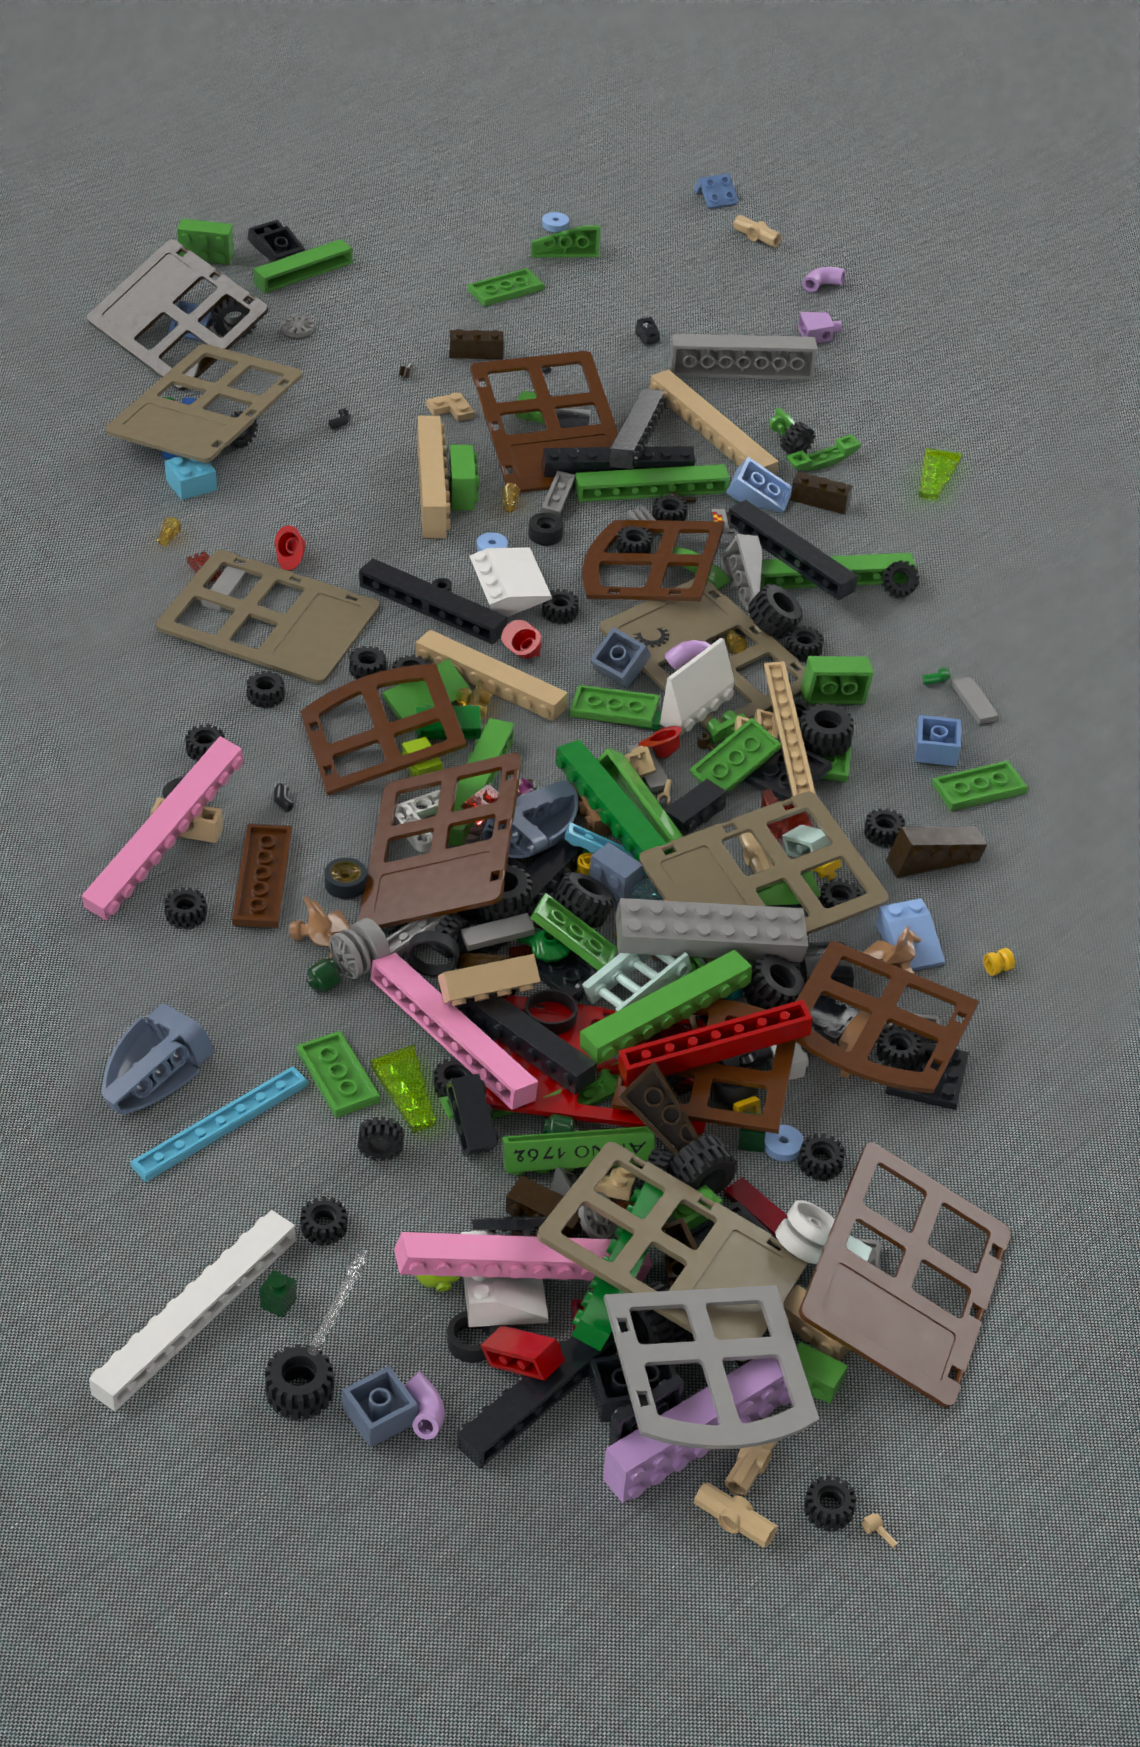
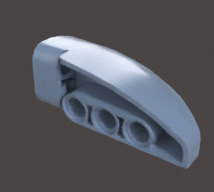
M562 780L517 797L508 857L525 858L555 846L565 837L567 826L570 822H574L578 810L577 791L570 783ZM495 817L487 820L483 831V840H488L492 837ZM506 823L501 824L500 830L506 829Z
M161 1003L146 1017V1022L144 1018L139 1017L121 1037L108 1060L102 1088V1095L107 1105L119 1114H128L156 1103L200 1073L196 1067H200L215 1053L204 1028L197 1021L164 1003Z

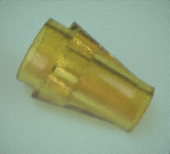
M508 483L502 488L501 493L504 510L513 512L520 496V489L516 484Z
M168 517L163 520L157 539L159 544L167 546L181 531L180 521L175 517Z
M729 630L725 634L727 647L731 654L736 655L747 649L746 639L734 630Z

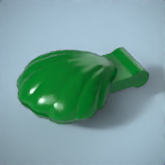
M534 927L535 935L515 939L517 942L531 946L532 954H534L536 959L547 963L565 958L571 950L546 930H540Z

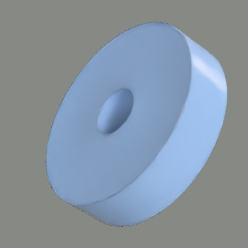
M559 212L547 213L542 217V226L551 232L565 231L569 227V218L567 215Z
M490 532L482 534L477 539V551L487 548H508V540L499 533Z
M780 1125L779 1134L766 1132L763 1147L765 1152L775 1160L792 1161L799 1157L800 1147L804 1139L796 1128L789 1125Z

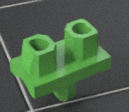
M776 408L775 416L771 417L769 424L772 431L778 432L782 436L783 433L787 432L785 431L786 428L790 429V425H794V421L790 414H786L781 408Z
M729 710L722 716L721 720L723 723H720L717 718L709 720L706 728L711 734L710 742L714 745L727 739L735 732L736 717L746 718L743 713L736 715L732 710Z

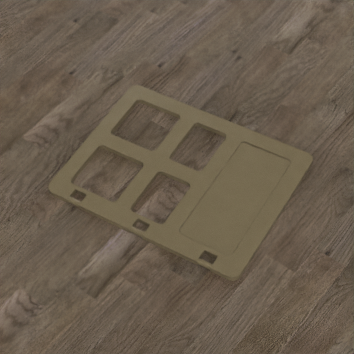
M202 344L196 347L105 427V431L109 436L207 463L219 455L222 449L232 443L259 415H262L281 398L292 385H295L303 377L302 370L216 346ZM204 357L236 364L217 382H209L185 375ZM250 369L281 376L262 395L230 387ZM172 385L204 392L190 405L159 397ZM220 397L250 405L236 418L205 410Z
M217 550L156 621V629L159 632L315 684H322L326 682L379 610L380 603L376 599L351 593L346 589L312 578L302 577L293 572L250 558L246 559L225 550ZM236 561L243 562V563H245V564L242 565V564L236 563ZM222 566H230L261 577L243 600L204 588ZM292 579H295V580H298V581H301V582L298 583V582L292 581ZM277 583L303 591L287 613H280L259 606ZM348 597H351V598L357 599V601H353V600H350V599H347V598H348ZM194 600H205L234 612L215 635L176 623ZM248 618H255L276 625L258 649L231 641Z
M694 579L675 588H691ZM707 581L701 602L647 600L600 623V632L605 636L615 627L632 638L638 637L633 634L641 633L644 639L650 641L658 640L661 637V633L657 628L668 630L665 633H669V636L665 637H668L669 640H664L666 641L665 644L660 642L661 646L654 644V647H651V644L647 645L651 657L642 668V671L664 691L666 690L669 675L660 665L668 662L665 658L666 652L685 641L698 640L708 643L728 632L740 629L756 645L729 658L735 680L733 688L750 702V704L734 711L736 715L743 713L746 718L751 719L752 717L754 718L757 709L765 711L773 709L770 694L763 695L736 671L765 656L772 657L776 662L785 661L787 672L796 679V681L790 683L793 698L802 694L800 686L805 667L771 635L769 636L760 630L744 611L727 596L719 592L710 581ZM714 593V594H715L717 597H719V598H716V599H715V598H714L712 595H710V594ZM754 628L758 634L755 635L751 629ZM795 665L800 670L796 671L792 666ZM709 713L703 721L698 723L707 730L708 721L715 717Z
M810 791L735 817L728 822L719 823L671 841V843L643 851L639 857V862L643 864L644 871L664 900L669 899L670 901L765 906L756 891L784 881L809 915L805 918L807 935L883 906L888 900V893L818 796ZM793 804L795 808L787 811L784 809V806ZM807 811L832 845L795 859H790L766 825ZM730 826L735 828V830L727 833L724 830ZM744 833H751L774 866L746 876L722 842ZM671 848L674 849L675 852L665 855L663 852ZM841 859L849 867L867 894L827 909L820 903L801 874ZM702 957L706 964L717 959Z
M608 1142L603 1146L537 1232V1238L541 1243L624 1293L657 1292L630 1275L631 1270L649 1246L659 1249L685 1266L669 1291L777 1285L782 1304L808 1262L790 1253L781 1245L779 1240L771 1236L772 1234L721 1204L711 1201L699 1191L650 1162H645L638 1158L633 1152L615 1142ZM630 1161H633L634 1163L638 1164L639 1166H641V1167H643V1168H642V1169L638 1168L637 1166H635V1165H633L632 1163H630ZM613 1165H619L663 1192V1195L645 1219L635 1216L595 1192V1187ZM698 1201H700V1202L704 1203L705 1205L711 1207V1210H709L708 1208H706V1207H704L703 1205L699 1204ZM679 1204H685L714 1222V1226L697 1250L687 1247L661 1230ZM581 1206H587L633 1235L614 1262H607L561 1233ZM767 1242H770L771 1244L777 1246L781 1250L779 1251L775 1249L774 1247L767 1244ZM759 1304L706 1307L714 1336L719 1340L759 1338L764 1335L768 1328L762 1307ZM654 1309L657 1313L692 1333L685 1309Z

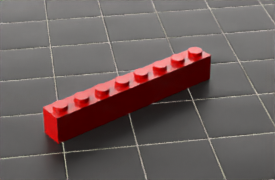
M799 1000L619 1050L618 1068L626 1087H628L654 1061L658 1064L663 1075L667 1076L809 1036L811 1034L812 1017L804 1000Z

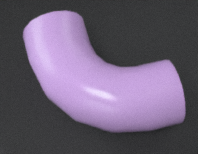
M821 267L812 270L802 282L803 287L808 292H815L824 284L842 286L846 270L837 267Z
M698 640L685 641L666 652L665 658L675 670H678L711 644Z
M418 1371L404 1386L418 1404V1415L413 1421V1430L417 1436L428 1440L434 1438L441 1430L445 1420V1408L437 1389Z

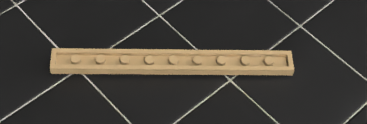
M785 661L764 663V672L778 735L782 744V752L792 796L806 791L815 793Z

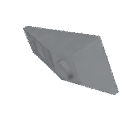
M737 534L720 559L724 573L733 581L731 585L733 589L739 591L738 597L746 611H748V604L760 591L762 546L758 536Z

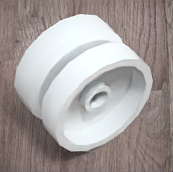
M798 1200L788 1211V1218L784 1219L775 1231L776 1238L781 1245L796 1257L808 1263L817 1264L835 1219L820 1207L810 1202Z

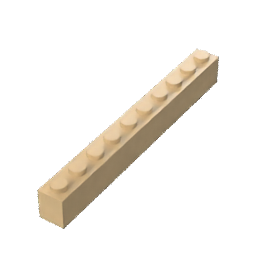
M668 369L651 375L649 388L665 391L664 397H667V406L736 465L740 466L749 457L777 476L779 461Z

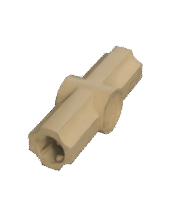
M738 215L733 222L735 230L746 234L751 241L759 240L775 248L782 239V235L779 232L768 228L767 224L763 221L755 222L742 215Z
M744 833L738 836L743 846L745 863L747 866H751L754 874L773 867L772 862L751 833Z
M778 1441L760 1446L740 1448L736 1463L725 1480V1486L731 1493L738 1496L747 1495L758 1474H763L770 1461L772 1450Z
M709 1482L703 1483L694 1498V1504L716 1517L721 1527L732 1534L740 1532L764 1548L768 1547L777 1532L778 1525L755 1512L748 1500L738 1495L731 1497Z

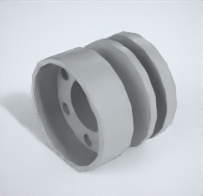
M369 918L361 919L352 924L349 929H343L340 933L332 935L329 939V947L334 961L339 965L342 972L351 979H356L362 974L367 973L372 968L373 960L390 955V947L385 934Z

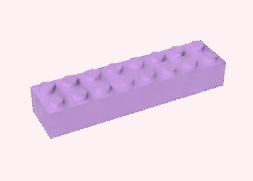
M775 1358L753 1359L726 1375L738 1417L742 1423H750L759 1418H766L775 1408L791 1402L779 1362ZM708 1387L660 1415L661 1417L683 1422L719 1425ZM639 1429L606 1448L603 1480L620 1501L624 1503L630 1498L635 1499L639 1497L651 1485L660 1484L672 1472L681 1471L688 1462L696 1457L701 1458L705 1456L710 1449L690 1448L660 1442L640 1436Z

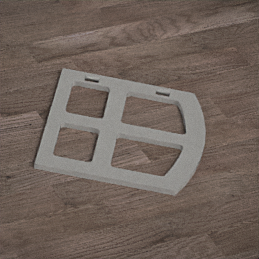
M777 1285L605 1294L604 1302L640 1436L690 1448L739 1449L780 1441L802 1432L819 1421ZM759 1304L762 1307L771 1337L719 1340L714 1336L706 1307ZM683 1308L686 1310L695 1341L660 1344H640L637 1341L630 1311ZM618 1322H626L628 1332L621 1333ZM777 1359L793 1408L762 1420L742 1423L738 1417L722 1361ZM686 1363L701 1364L719 1425L696 1424L659 1416L645 1366ZM638 1395H646L648 1406L641 1407Z

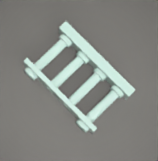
M685 952L677 959L670 955H655L668 965L658 973L644 963L653 955L620 953L585 981L582 986L587 1000L594 1004L602 997L616 1007L615 1010L617 1012L687 975L692 969L689 956ZM635 969L651 979L642 988L627 977ZM618 983L634 993L625 1002L610 992Z

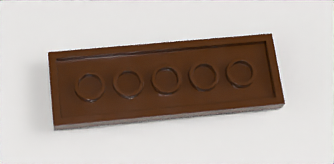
M247 824L232 926L279 928L292 838V826Z

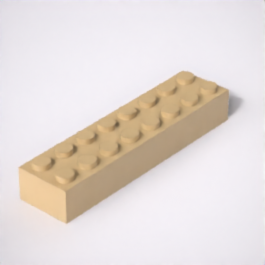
M418 416L417 449L423 538H446V530H450V503L444 423H441L440 416Z

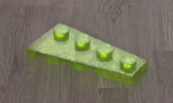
M925 448L919 497L938 500L961 461L962 453Z
M413 1044L371 1059L370 1066L411 1132L416 1133L434 1126L435 1117L429 1095H427L426 1084L421 1074L415 1045Z

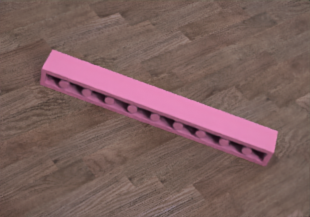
M221 736L213 743L83 893L84 908L106 921L119 910L120 904L125 898H129L132 895L137 884L145 880L148 871L160 862L162 855L167 849H171L174 846L178 836L187 831L190 822L202 813L203 807L208 801H212L215 798L220 787L228 783L232 773L240 769L244 761L242 748Z
M393 953L372 961L370 980L472 1074H480V1078L485 1082L486 1087L511 1110L535 1101L538 1081L535 1077L529 1074L459 1009L452 1006V1003L444 1004L442 994L398 954Z
M401 1232L394 1248L399 1273L403 1275L577 1279L586 1281L593 1280L595 1276L593 1273L541 1243L537 1237ZM569 1238L602 1259L604 1255L607 1257L610 1255L606 1250L612 1239ZM647 1252L636 1276V1279L639 1281L645 1280L652 1267L649 1252Z

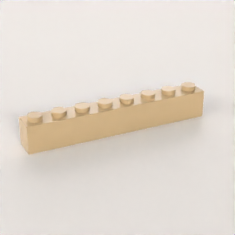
M429 630L416 641V657L421 656L422 660L426 659L427 663L436 665L449 658L466 682L554 722L567 709L568 692L435 631Z

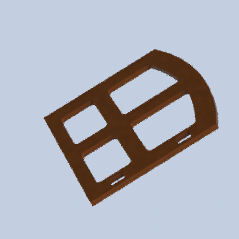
M614 520L596 537L585 556L582 580L587 599L701 602L725 522ZM628 525H631V527L637 525V528L643 526L644 530L647 528L651 533H663L658 550L654 554L606 553L617 539L618 531L622 530L623 527L627 528ZM679 534H709L703 553L699 555L673 554ZM601 565L652 566L644 587L601 586L599 576ZM697 566L698 569L692 587L662 588L668 567Z
M436 664L399 667L359 678L330 691L300 711L327 795L468 747ZM425 681L434 702V707L397 721L389 722L381 703L378 689L396 684ZM356 696H364L374 727L371 730L333 743H327L320 717ZM436 722L442 724L447 737L445 741L406 755H400L395 737ZM318 725L319 730L312 732L311 727ZM376 743L381 745L385 756L383 763L343 777L338 776L334 764L336 757ZM332 768L334 773L326 775L325 770Z
M831 940L796 1001L804 1000L811 1013L819 997L826 995L865 1011L871 1016L851 1051L841 1049L813 1029H811L809 1036L795 1039L794 1041L827 1063L868 1081L908 1091L934 1093L979 1004V1000ZM845 960L888 978L890 981L882 996L875 998L832 980L831 976L839 962ZM905 988H913L954 1005L956 1009L948 1024L942 1026L897 1007V1003ZM957 1015L964 1017L962 1024L955 1021ZM887 1023L896 1024L937 1042V1046L923 1072L897 1069L874 1063L867 1059ZM933 1062L940 1065L938 1071L930 1068Z
M720 998L711 1003L709 1007L702 1008L692 1015L708 1016L707 1026L765 1009ZM644 1039L635 1044L634 1046L647 1043L648 1039ZM792 1040L777 1044L772 1070L770 1071L722 1065L713 1062L670 1074L694 1079L690 1102L687 1104L681 1103L689 1119L779 1134L796 1041ZM620 1072L612 1108L632 1111L618 1097L627 1088L623 1086L624 1080ZM721 1082L767 1090L763 1114L755 1115L708 1107L712 1083Z

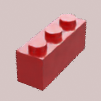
M502 1325L480 1345L490 1367L544 1381L565 1361L561 1345L555 1338Z

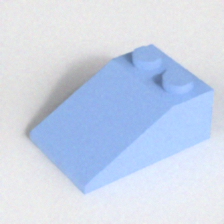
M747 457L736 470L726 493L739 502L747 500L756 507L783 513L791 497L792 486Z
M922 898L879 907L876 927L884 941L896 946L898 938L906 926L916 936L921 938L920 943L913 942L916 953L914 959L910 962V967L913 971L945 964L931 914Z

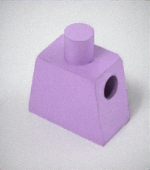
M800 312L798 328L802 337H815L816 344L832 341L834 332L842 330L841 321H832L830 315L825 312Z

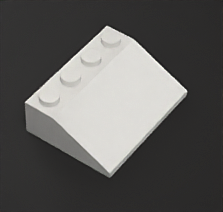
M487 548L469 556L491 610L509 617L552 599L530 548Z
M718 639L667 678L660 724L664 727L680 726L682 732L679 736L686 731H690L696 723L703 721L707 714L716 711L723 702L729 701L734 694L735 680L724 639Z
M489 1231L461 1232V1234L498 1235ZM463 1277L469 1327L548 1323L543 1279Z

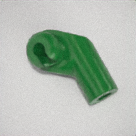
M941 667L938 673L922 675L924 685L948 681L951 673H949L947 667Z

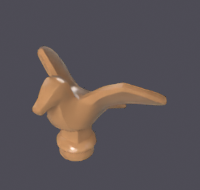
M305 896L303 899L309 910L308 923L304 924L302 920L292 921L289 932L292 940L301 941L304 937L308 936L315 946L329 947L330 937L340 933L343 929H349V924L342 911L336 910L327 915L316 900L312 901L308 896ZM330 951L329 958H330V959H331V958L333 959L332 954H331V951Z
M906 926L899 936L896 946L886 941L877 940L863 953L915 974L910 967V962L916 954L913 942L920 943L921 938L916 936Z

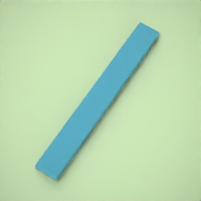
M292 1066L130 1161L131 1168L147 1182L307 1087L308 1080Z

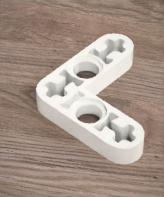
M441 790L397 804L394 818L395 824L412 822L436 814ZM424 805L427 808L418 809L417 806ZM429 832L407 837V840L415 850L427 852L431 849L433 835Z

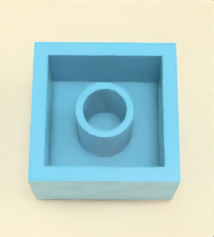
M182 456L165 461L166 480L181 500L217 490L216 471L209 462L202 463Z

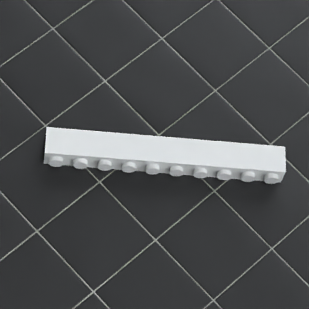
M273 1210L260 1217L255 1226L247 1233H243L238 1241L230 1249H226L214 1264L204 1269L200 1277L194 1282H190L176 1299L174 1298L169 1301L166 1308L160 1314L153 1316L146 1327L139 1333H135L121 1350H117L112 1354L106 1364L101 1368H97L89 1378L91 1395L114 1412L117 1411L296 1241L295 1225Z

